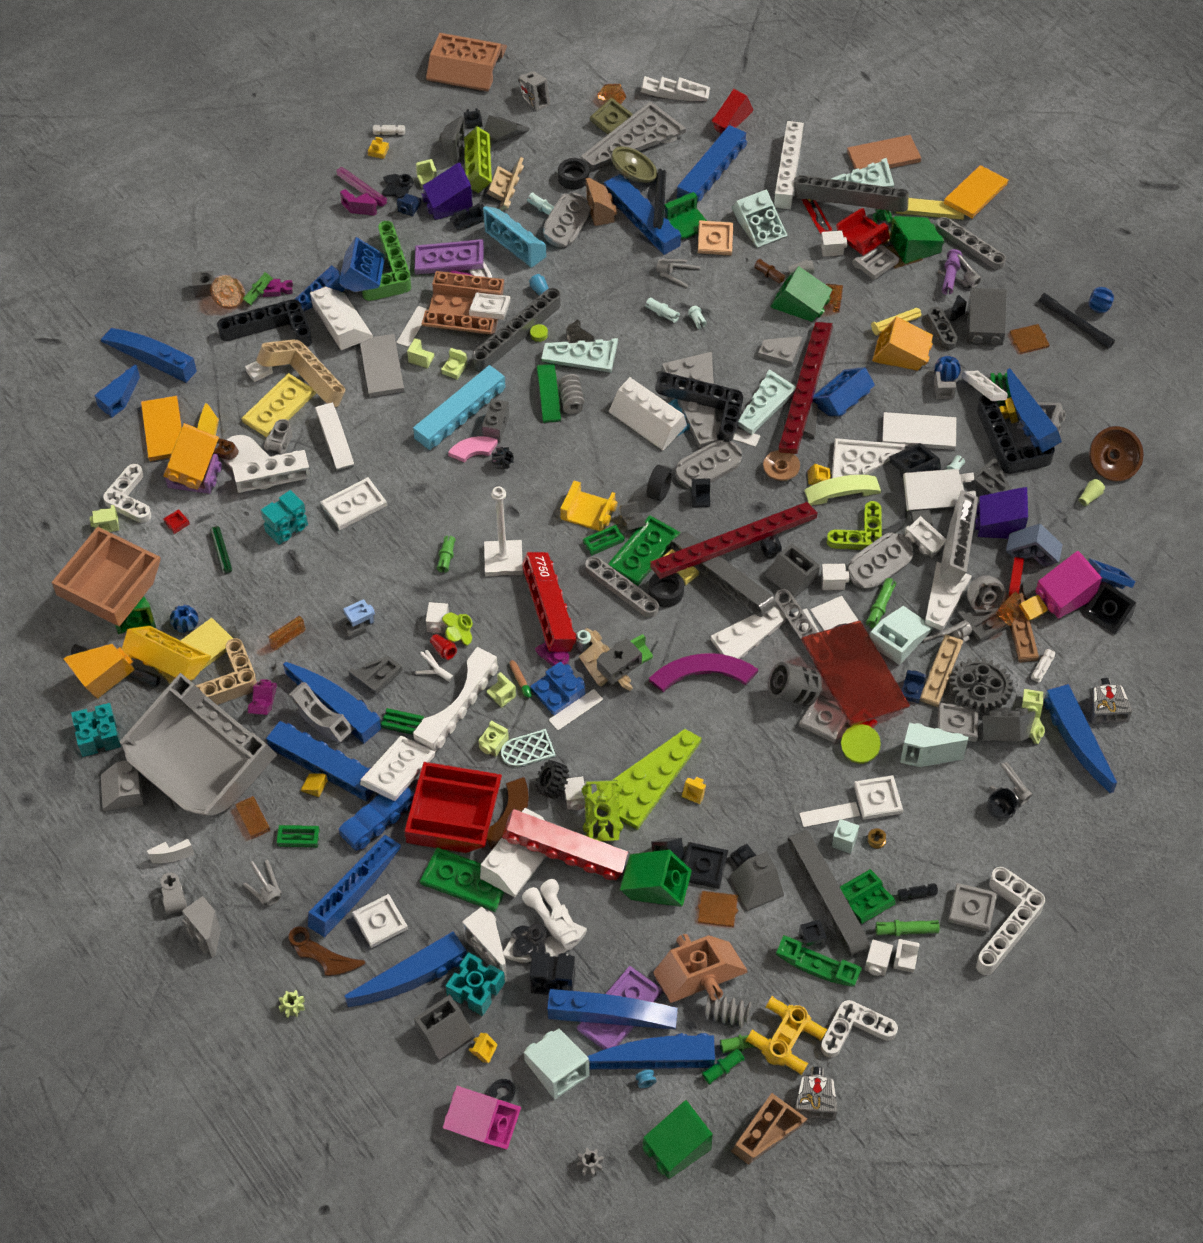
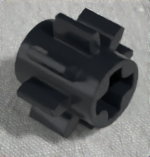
M497 447L496 452L492 453V463L497 465V469L510 468L509 464L514 463V455L509 451V447Z

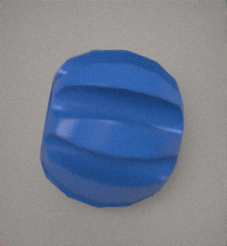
M1106 287L1095 288L1089 298V307L1097 313L1107 312L1113 303L1114 294Z
M944 356L940 357L935 363L934 372H940L941 381L951 382L960 375L961 366L956 358Z
M190 605L177 606L170 614V624L174 630H178L180 633L191 632L199 621L198 613Z

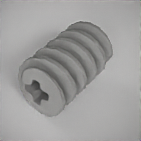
M576 374L565 375L558 382L563 410L568 414L581 412L585 403L581 383L579 382L580 378Z
M710 995L708 996L705 1009L706 1020H709L713 1015L715 1022L722 1017L723 1024H726L728 1019H730L732 1026L738 1021L741 1028L747 1023L751 1002L744 1007L743 1000L736 1005L735 998H732L731 1002L727 1003L726 996H724L722 1001H719L716 995V1000H712Z

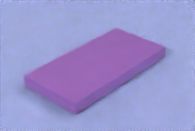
M483 239L415 246V275L435 273L436 271L450 272L483 268Z
M629 966L606 994L655 1003L663 993V990ZM581 1022L577 1026V1030L603 1050L618 1046L634 1028V1026Z

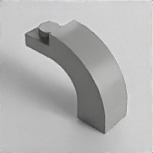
M302 682L289 694L298 707L296 709L308 724L326 738L335 742H341L354 730L343 714L334 713L326 708L306 682Z

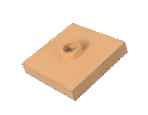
M699 221L697 253L732 255L733 223Z

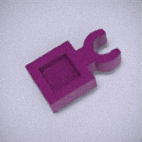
M281 279L271 280L263 290V297L281 296V292L293 294V281L286 280L281 282Z

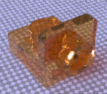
M605 84L597 94L600 100H609L612 97L619 104H622L626 98L621 84Z
M827 283L826 285L833 289L829 295L831 297L830 304L833 305V312L839 313L843 285Z
M1017 592L1004 601L996 612V615L1009 626L1014 623L1019 615L1016 609L1019 606L1017 602L1021 596Z

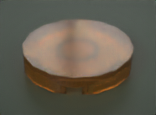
M230 275L217 277L210 287L212 299L216 304L226 309L238 307L245 296V290L241 282Z

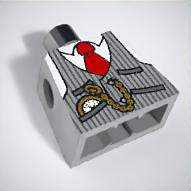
M531 71L527 74H522L518 78L523 98L536 111L550 105L548 83L545 77L535 71Z
M1109 678L1100 679L1098 681L1099 686L1094 687L1091 695V723L1129 722L1132 708L1121 685H1111Z
M812 1067L811 1077H802L795 1110L806 1118L836 1120L837 1102L834 1081L832 1078H824V1068Z

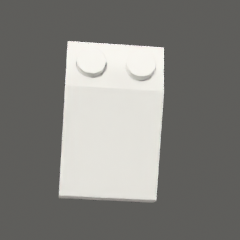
M481 907L462 921L464 938L488 966L491 964L504 972L506 982V963L495 922L496 918L492 912H487Z

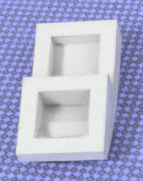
M188 839L170 848L164 842L147 851L151 862L157 864L175 862L194 855Z

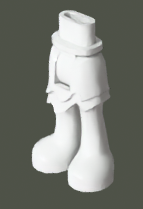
M555 879L545 881L541 885L540 892L534 887L526 890L522 895L524 903L538 912L550 934L559 943H562L565 948L578 943L577 930L574 928V923L568 913V909H566L564 904L561 905L557 898L559 891L557 881ZM542 897L553 910L552 914H550L545 904L543 903Z

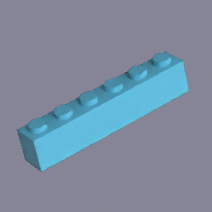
M490 365L414 426V439L429 450L439 445L445 437L451 435L469 417L476 414L480 408L488 404L498 393L503 392L506 388L505 376Z

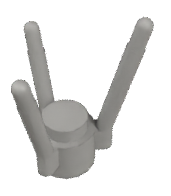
M958 254L957 257L961 260L960 262L967 272L963 276L964 281L955 277V281L966 288L969 286L975 288L981 282L982 277ZM938 270V273L945 276L946 272Z
M660 258L657 263V272H660V276L666 277L685 288L688 287L687 284L668 275V273L672 272L673 267L700 269V266L678 264L687 263V260Z
M964 620L948 629L925 637L923 642L952 633L955 638L963 640L964 644L970 640L968 635L972 634V627L969 622Z
M1007 762L1001 763V767L1016 785L1012 791L1018 797L1019 804H1025L1033 794L1025 787ZM993 785L990 786V789L993 791L998 789Z
M265 860V864L273 886L267 884L258 867L251 861L250 865L263 884L260 890L261 895L247 883H244L243 886L256 896L262 905L266 903L268 906L277 903L281 899L280 894L282 892L277 885L269 860Z

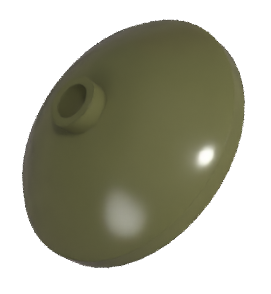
M624 146L616 147L611 154L612 162L619 173L625 178L638 183H649L655 180L657 169L644 154Z

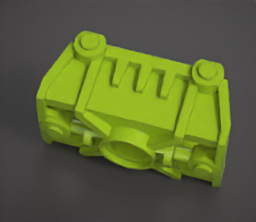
M618 780L585 781V784L582 785L583 788H581V793L585 797L584 833H586L587 837L593 838V825L598 820V826H601V831H599L598 837L593 839L598 841L619 840L620 832L623 829L622 821H620L619 794L622 792V786L618 783ZM591 784H596V788L600 792L597 802L592 797ZM608 784H612V796L607 802V796H604V791H606ZM601 805L606 806L609 810L608 814L603 817L597 814V808ZM608 820L613 825V837H609L608 832L605 830Z

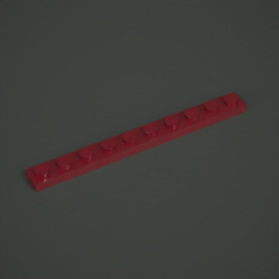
M815 322L780 441L779 453L798 454L833 330V323Z
M808 502L653 560L650 562V568L661 579L817 518L818 512Z

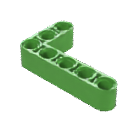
M382 221L378 225L380 242L390 273L382 274L378 288L362 291V296L367 301L399 295L411 290L410 272L394 225L390 221Z

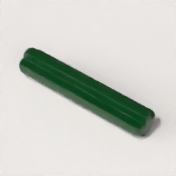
M211 527L210 531L222 573H231L232 567L220 527Z

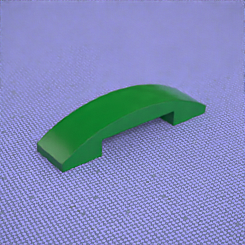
M537 365L543 423L561 422L555 365Z
M783 935L776 955L781 959L818 978L855 987L862 967L843 959L839 962L802 947V942Z

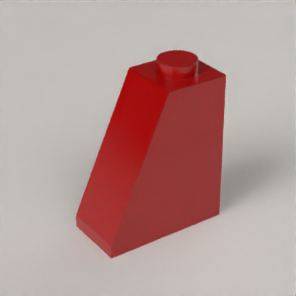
M736 89L732 90L712 119L714 129L722 134L729 125L736 128L754 111L748 96Z

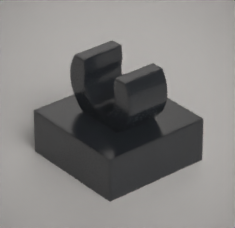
M475 108V111L469 112V109L464 112L466 129L475 128L476 126L483 127L478 108Z
M744 844L730 853V858L738 868L749 858L757 856L748 844Z

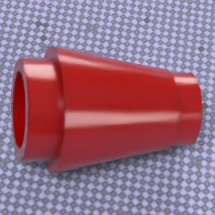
M438 634L431 637L430 643L441 658L450 660L456 655L457 648L455 643Z

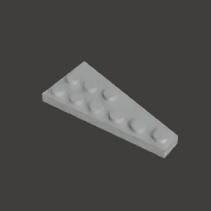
M712 352L662 364L663 372L714 384ZM678 399V404L682 408V413L686 416V421L689 423L690 430L698 447L703 448L717 441L715 408Z

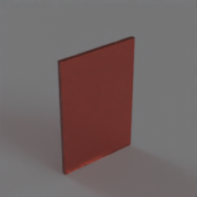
M860 620L801 638L850 726L910 707Z

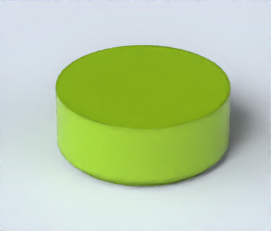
M541 324L534 325L530 330V336L534 341L542 342L548 337V329Z

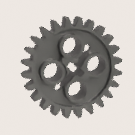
M975 657V661L972 662L968 658L967 663L961 661L960 666L956 665L955 669L951 671L949 690H952L951 696H956V702L962 701V707L967 704L969 705L968 710L974 707L976 712H979V709H983L984 713H986L988 708L993 711L995 707L1001 708L1002 704H1007V701L1011 698L1013 680H1009L1011 675L1005 674V668L999 669L1000 664L994 666L993 660L986 663V659L983 658L982 662H979L978 658Z

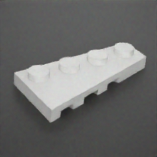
M937 562L925 624L943 631L969 585L972 576L965 574L955 587L939 579L941 563Z
M776 604L774 608L762 617L754 614L711 635V641L720 654L740 659L746 656L748 651L754 646H758L762 639L771 635L786 622V616Z

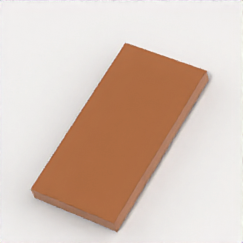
M911 135L847 147V153L854 168H859V170L867 167L868 164L879 163L884 158H887L889 168L921 162V156Z

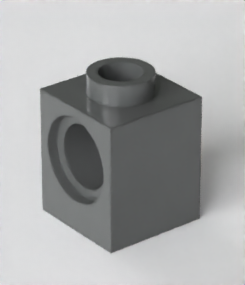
M213 271L192 273V286L195 297L216 295V288H219L218 279L217 277L214 278Z

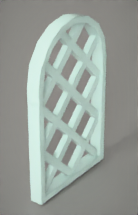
M546 729L513 738L507 741L501 749L504 763L515 768L556 757ZM531 738L538 740L536 745L529 743ZM518 742L525 744L522 749L516 747ZM540 742L546 743L544 749L538 747ZM527 745L533 747L531 753L525 751ZM506 746L512 748L509 753L504 751ZM514 749L520 751L518 757L512 755ZM536 749L542 751L540 757L534 755ZM523 753L529 755L527 760L520 758ZM509 757L516 759L515 762L510 763L508 761Z

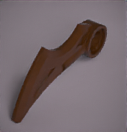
M297 926L289 933V942L295 948L299 957L318 961L324 969L325 976L344 974L365 965V960L336 954L310 939L309 932L305 927ZM301 933L305 935L304 941H294L296 934Z

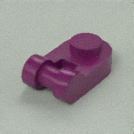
M546 641L543 645L540 644L535 648L537 654L552 666L560 661L564 665L569 664V653H549Z

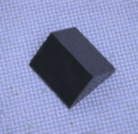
M1103 582L1084 614L1112 633L1117 634L1132 618L1137 602L1109 583Z

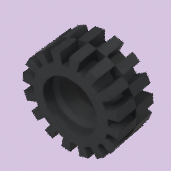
M553 760L546 761L544 766H541V772L538 771L539 777L536 778L538 783L535 784V787H537L536 791L538 794L552 799L559 798L562 795V790L565 791L566 789L564 787L565 784H568V781H566L569 778L567 766Z

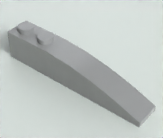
M963 490L960 491L950 522L939 574L940 580L955 587L967 573L978 497Z

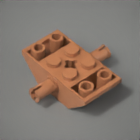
M683 934L685 941L681 935L678 936L676 942L680 947L670 950L653 972L667 999L672 1003L705 989L712 1000H716L714 994L720 999L723 991L718 984L747 973V969L730 942L709 935L691 942L689 936Z

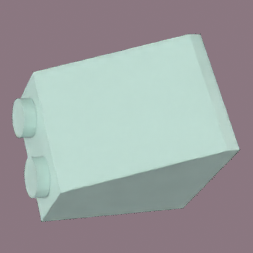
M560 1029L548 1032L537 1044H530L524 1052L525 1062L554 1100L590 1076L589 1058Z

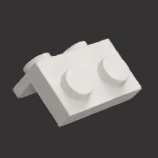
M921 516L910 527L907 526L905 528V537L912 544H917L919 550L925 556L929 555L933 558L945 546L946 538Z

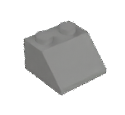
M128 761L116 762L101 774L103 811L144 805L142 773Z

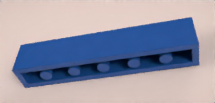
M729 125L677 186V199L694 192L697 195V202L701 201L706 191L711 189L713 183L719 180L721 173L728 169L731 161L735 160L738 153L746 147V132Z
M619 174L604 182L608 193L612 195V203L663 255L680 247L681 233L679 230L675 229L669 220L665 218L661 229L654 228V207L647 198L645 199L637 188L635 189L627 178L625 179L622 174Z
M279 721L266 738L268 746L274 752L315 774H326L329 782L367 802L373 794V790L360 785L361 779L371 769L370 767L366 768L358 760L350 759L341 751L329 748L325 742H318L308 733L296 730L293 725Z

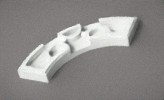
M574 923V928L577 930L576 935L580 942L586 934L587 928ZM553 936L548 937L544 942L546 952H549L550 956L558 957L559 954L571 950L578 944L576 943L565 948ZM512 937L503 951L504 958L516 962H532L529 954L521 957L513 956L512 949L516 939Z

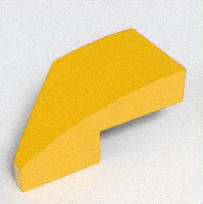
M205 403L197 428L216 436L219 419L211 407Z

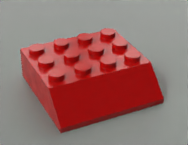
M423 762L405 828L406 843L432 848L438 847L462 853H468L485 847L502 774Z

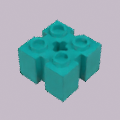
M291 490L280 496L279 501L276 503L271 502L261 509L262 519L265 521V532L278 545L288 541L294 531L297 533L308 526L304 502Z
M111 703L95 706V711L88 712L87 709L71 712L76 730L77 744L82 757L97 754V749L105 747V750L108 751L121 747Z
M468 952L459 965L460 974L454 973L446 984L447 996L450 995L454 1001L460 1004L464 1000L467 1001L469 1009L483 1016L492 1003L491 994L497 996L505 984V974L502 970L491 964L488 968L484 967L482 959Z

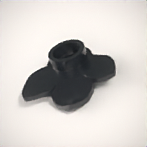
M408 174L384 176L383 179L388 185L383 190V194L387 196L396 195L398 198L404 197L406 193H409V189L414 184L413 178Z
M533 924L530 927L522 925L512 931L511 936L516 939L512 949L514 957L529 954L532 959L533 952L546 951L544 942L547 939V930L543 925ZM535 931L540 932L538 937H533Z

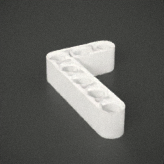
M997 867L993 870L989 885L994 892H997V894L1017 908L980 952L976 968L983 975H990L995 971L1041 914L1045 903V897L1040 891L1004 867ZM996 878H1001L1004 881H998ZM1013 890H1018L1021 893H1015ZM1030 902H1036L1038 905H1033ZM1019 916H1023L1027 920H1022L1019 918ZM1007 931H1012V932H1014L1015 934H1014V935H1011V934L1007 933ZM995 945H999L1003 949H997ZM982 960H988L991 964H985Z

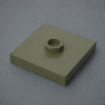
M611 97L590 116V121L606 134H609L633 114Z

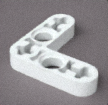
M129 465L105 492L103 498L107 507L111 508V505H115L117 512L137 522L145 523L151 519L149 506L128 496L143 478V471L140 465ZM123 483L128 484L124 489L119 488V485ZM127 503L132 504V507L129 509L123 508Z
M847 1000L842 1002L822 1040L821 1051L823 1055L829 1058L837 1056L853 1026L886 1041L896 1037L898 1026L892 1019L854 1001ZM851 1008L852 1013H849L847 1020L843 1019L845 1011ZM870 1016L874 1019V1023L866 1025L863 1023L862 1018ZM880 1021V1026L876 1029L877 1023ZM841 1024L846 1028V1031L844 1033H837L834 1030V1026ZM887 1026H890L891 1031L885 1033V1028H887ZM833 1038H835L836 1041L834 1048L828 1050V1045H830Z

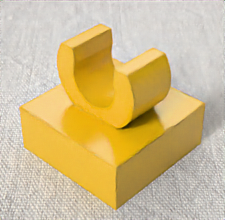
M376 137L368 149V156L384 159L389 149V143L383 142V138Z
M1012 397L1005 400L1006 406H1000L999 408L1004 420L1010 417L1012 424L1018 422Z
M696 777L694 780L687 778L682 797L700 804L706 785L703 784L704 779Z
M480 1033L479 1037L473 1039L475 1045L473 1048H469V1051L482 1062L489 1063L498 1044L487 1033Z

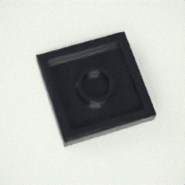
M688 842L683 863L692 870L689 883L720 889L728 850Z

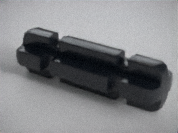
M931 883L928 886L910 887L909 890L906 888L899 889L897 895L899 901H908V898L913 900L927 897V895H937L938 888L936 883Z

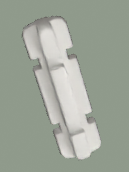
M373 125V134L396 135L398 133V135H405V126L382 125L380 127V125Z
M1050 649L1044 652V656H1042L1032 673L1031 679L1037 683L1041 682L1043 675H1045L1055 657V652Z

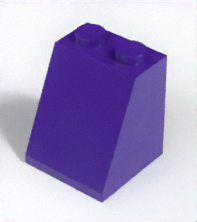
M460 163L455 164L423 185L422 200L424 203H427L428 213L433 215L434 220L452 216L455 212L457 213L464 209L468 211L469 207L473 206L471 184Z
M1027 487L979 497L976 509L977 518H975L974 525L975 530H978V537L1009 539L1010 533L1026 528L1028 521Z

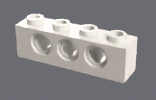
M305 450L232 465L238 493L311 478Z

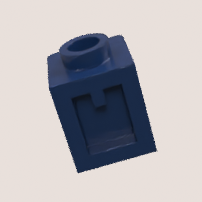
M406 193L403 199H397L398 212L414 216L422 203L421 198Z
M907 670L900 699L919 704L926 674L915 670Z

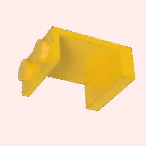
M573 481L560 508L561 520L602 531L605 526L609 525L611 513L615 512L618 502L615 501V493L612 492L609 499H604L582 492L581 482Z

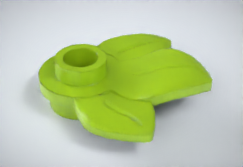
M452 612L445 614L442 617V621L448 626L445 631L447 639L451 642L461 640L465 646L469 645L472 641L470 629L473 625L470 616L467 614H459L457 616Z

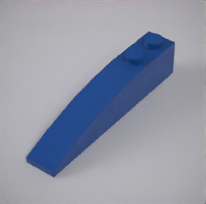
M111 328L101 338V342L185 383L197 372L193 357L144 335Z
M1010 368L1007 369L1008 385L1015 409L1023 425L1022 429L1027 437H1031L1030 440L1035 448L1038 447L1044 452L1061 443L1060 434L1056 426Z
M288 662L283 663L285 674L298 686L302 682H306L326 708L334 713L344 715L354 729L351 733L363 744L381 730L380 717L374 711H369L362 700L358 701L350 693L323 676Z
M1069 684L1047 690L1043 704L1045 709L1049 710L1053 725L1057 726L1067 746L1082 766L1109 793H1113L1117 781Z
M384 835L309 911L308 927L325 937L375 883L399 851L401 844Z
M453 931L344 995L348 1007L388 999L413 990L435 978H441L450 969L459 967L467 955V951Z
M550 989L547 1010L548 1019L676 1030L678 1008L616 995Z
M680 1033L675 1036L655 1037L624 1043L587 1056L589 1058V1070L710 1068L715 1065L714 1035L700 1033L696 1036H688L687 1034Z

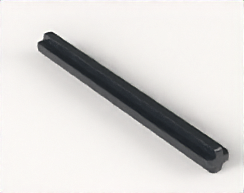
M661 168L658 169L656 176L653 227L658 229L662 228L664 220L667 174L666 170Z

